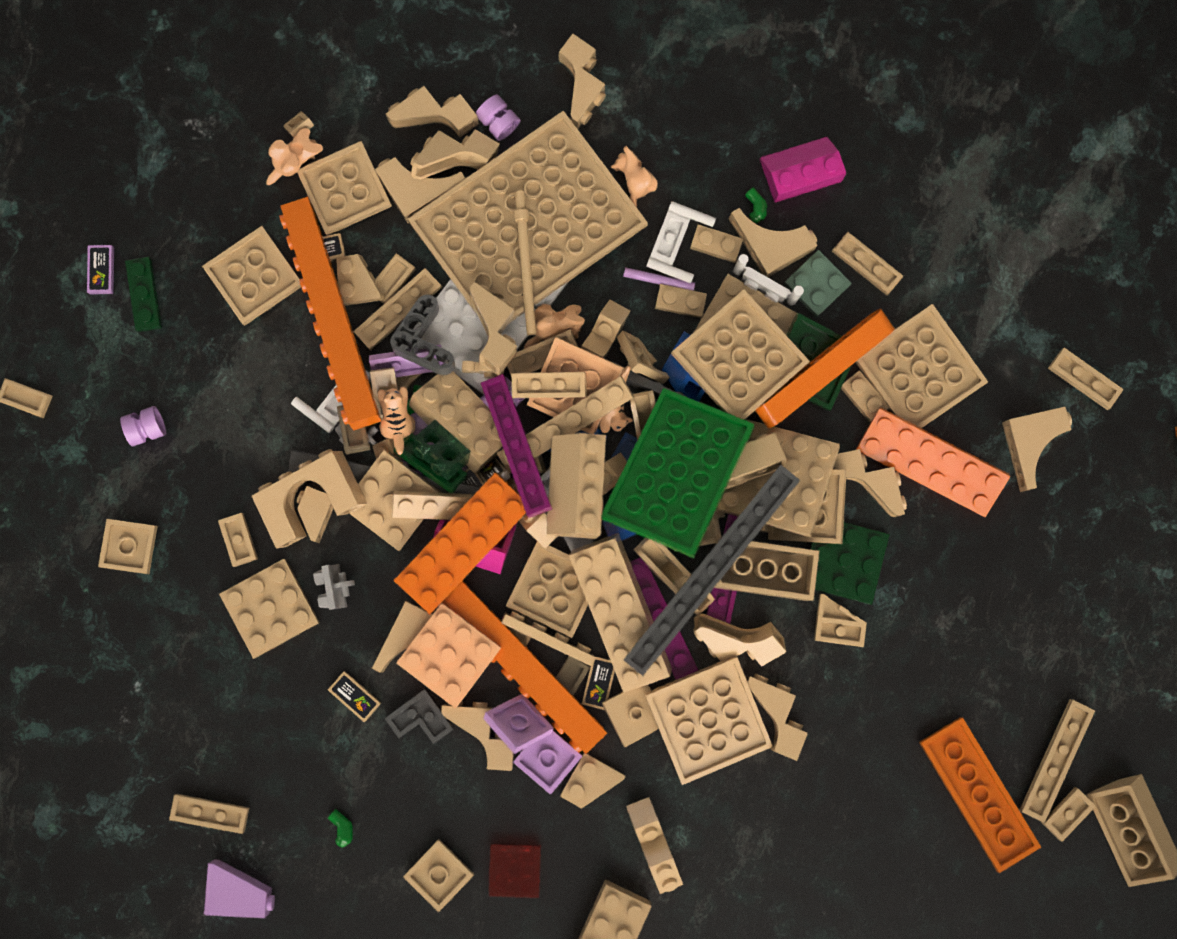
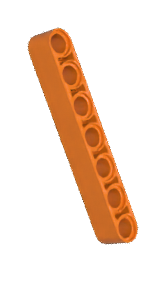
M878 309L868 315L804 366L755 410L768 429L783 421L895 330L882 309Z

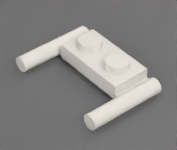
M672 201L646 267L691 284L694 274L672 265L690 219L713 227L716 218Z
M742 254L739 256L733 272L736 275L743 274L741 280L745 282L744 285L755 291L763 292L765 297L776 303H783L787 299L788 305L793 306L796 304L804 292L803 287L796 286L790 292L789 289L750 267H746L748 262L747 255Z
M366 371V374H367V377H368V380H369V383H370V382H371L370 373H369L368 371ZM334 388L316 411L298 397H295L291 402V405L328 433H331L336 424H339L337 406L343 404L342 401H337Z

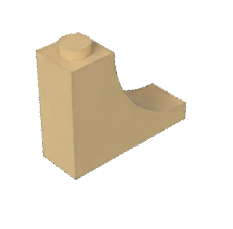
M396 157L391 160H383L379 163L378 168L375 169L380 181L407 223H409L408 218L466 179L462 172L446 178H424L418 180L411 176V172L403 167Z
M740 208L731 212L729 217L730 222L739 237L743 239L742 242L760 272L766 277L775 274L812 253L817 247V238L812 230L808 231L805 225L790 231L768 230L753 223Z
M1065 407L1002 422L1020 492L1037 488L1035 473L1041 452L1053 438L1071 430L1072 418Z
M405 601L372 669L380 673L384 672L389 663L410 646L433 614H429L424 609Z

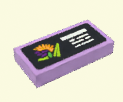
M112 245L88 246L87 293L114 294V247Z

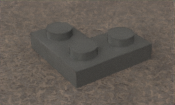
M426 689L385 718L398 738L419 724L433 744L454 729L448 719L442 715L441 709Z

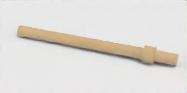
M516 191L514 220L518 226L527 335H536L527 230L529 213L525 206L524 191Z

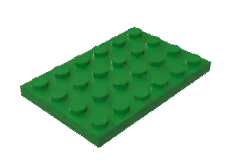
M663 388L602 512L601 519L694 558L754 429V423Z

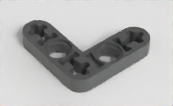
M423 295L417 299L392 335L390 344L396 355L437 374L448 375L455 369V360L452 353L421 339L439 312L436 298L432 295ZM418 321L421 323V326L417 329L409 328L411 322ZM404 341H406L407 346L402 344L400 345V347H398V343H404ZM421 349L429 350V354L426 357L416 356L417 352ZM445 360H448V364L443 363L440 366L439 361L444 362Z

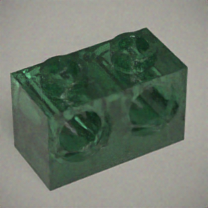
M436 420L414 437L412 448L419 459H424L437 475H442L447 481L468 464L471 452ZM444 458H450L453 461H447Z

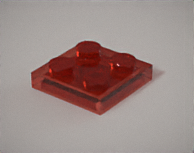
M491 844L489 896L539 898L541 845Z

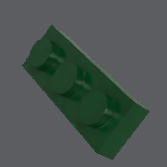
M144 257L126 260L125 264L135 330L142 332L162 328L151 258Z
M412 433L403 438L404 449L401 455L396 452L394 447L395 454L451 494L467 478V472Z

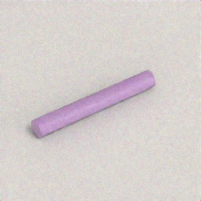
M626 267L623 276L694 291L695 286L694 282L690 284L680 279Z

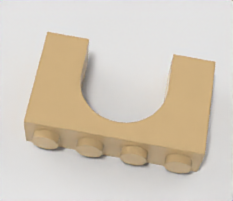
M326 450L318 455L319 459L314 462L309 460L298 466L299 470L294 473L290 471L278 477L279 481L274 484L270 482L258 488L259 492L252 495L276 549L288 547L307 536L295 512L294 499L301 485L309 480L318 483L325 490L337 516L347 515L367 504L342 451Z

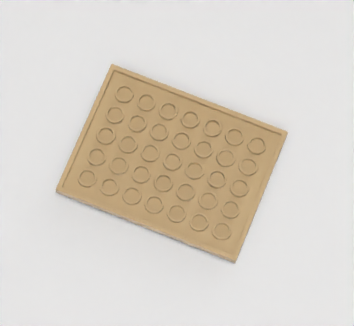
M564 111L408 218L410 225L473 311L476 313L470 301V287L475 282L478 285L487 286L497 298H503L511 303L514 309V316L511 322L525 313L518 226L514 220L516 191H524L525 206L529 213L527 230L534 306L648 226V222Z

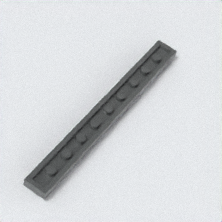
M782 465L776 469L623 661L644 676L799 483L800 479Z

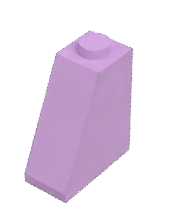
M214 859L208 863L204 915L265 918L274 909L275 896L271 895V887L221 860Z

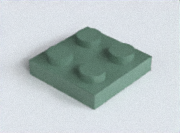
M819 250L784 282V285L791 292L796 286L803 287L804 292L799 300L816 318L852 284Z

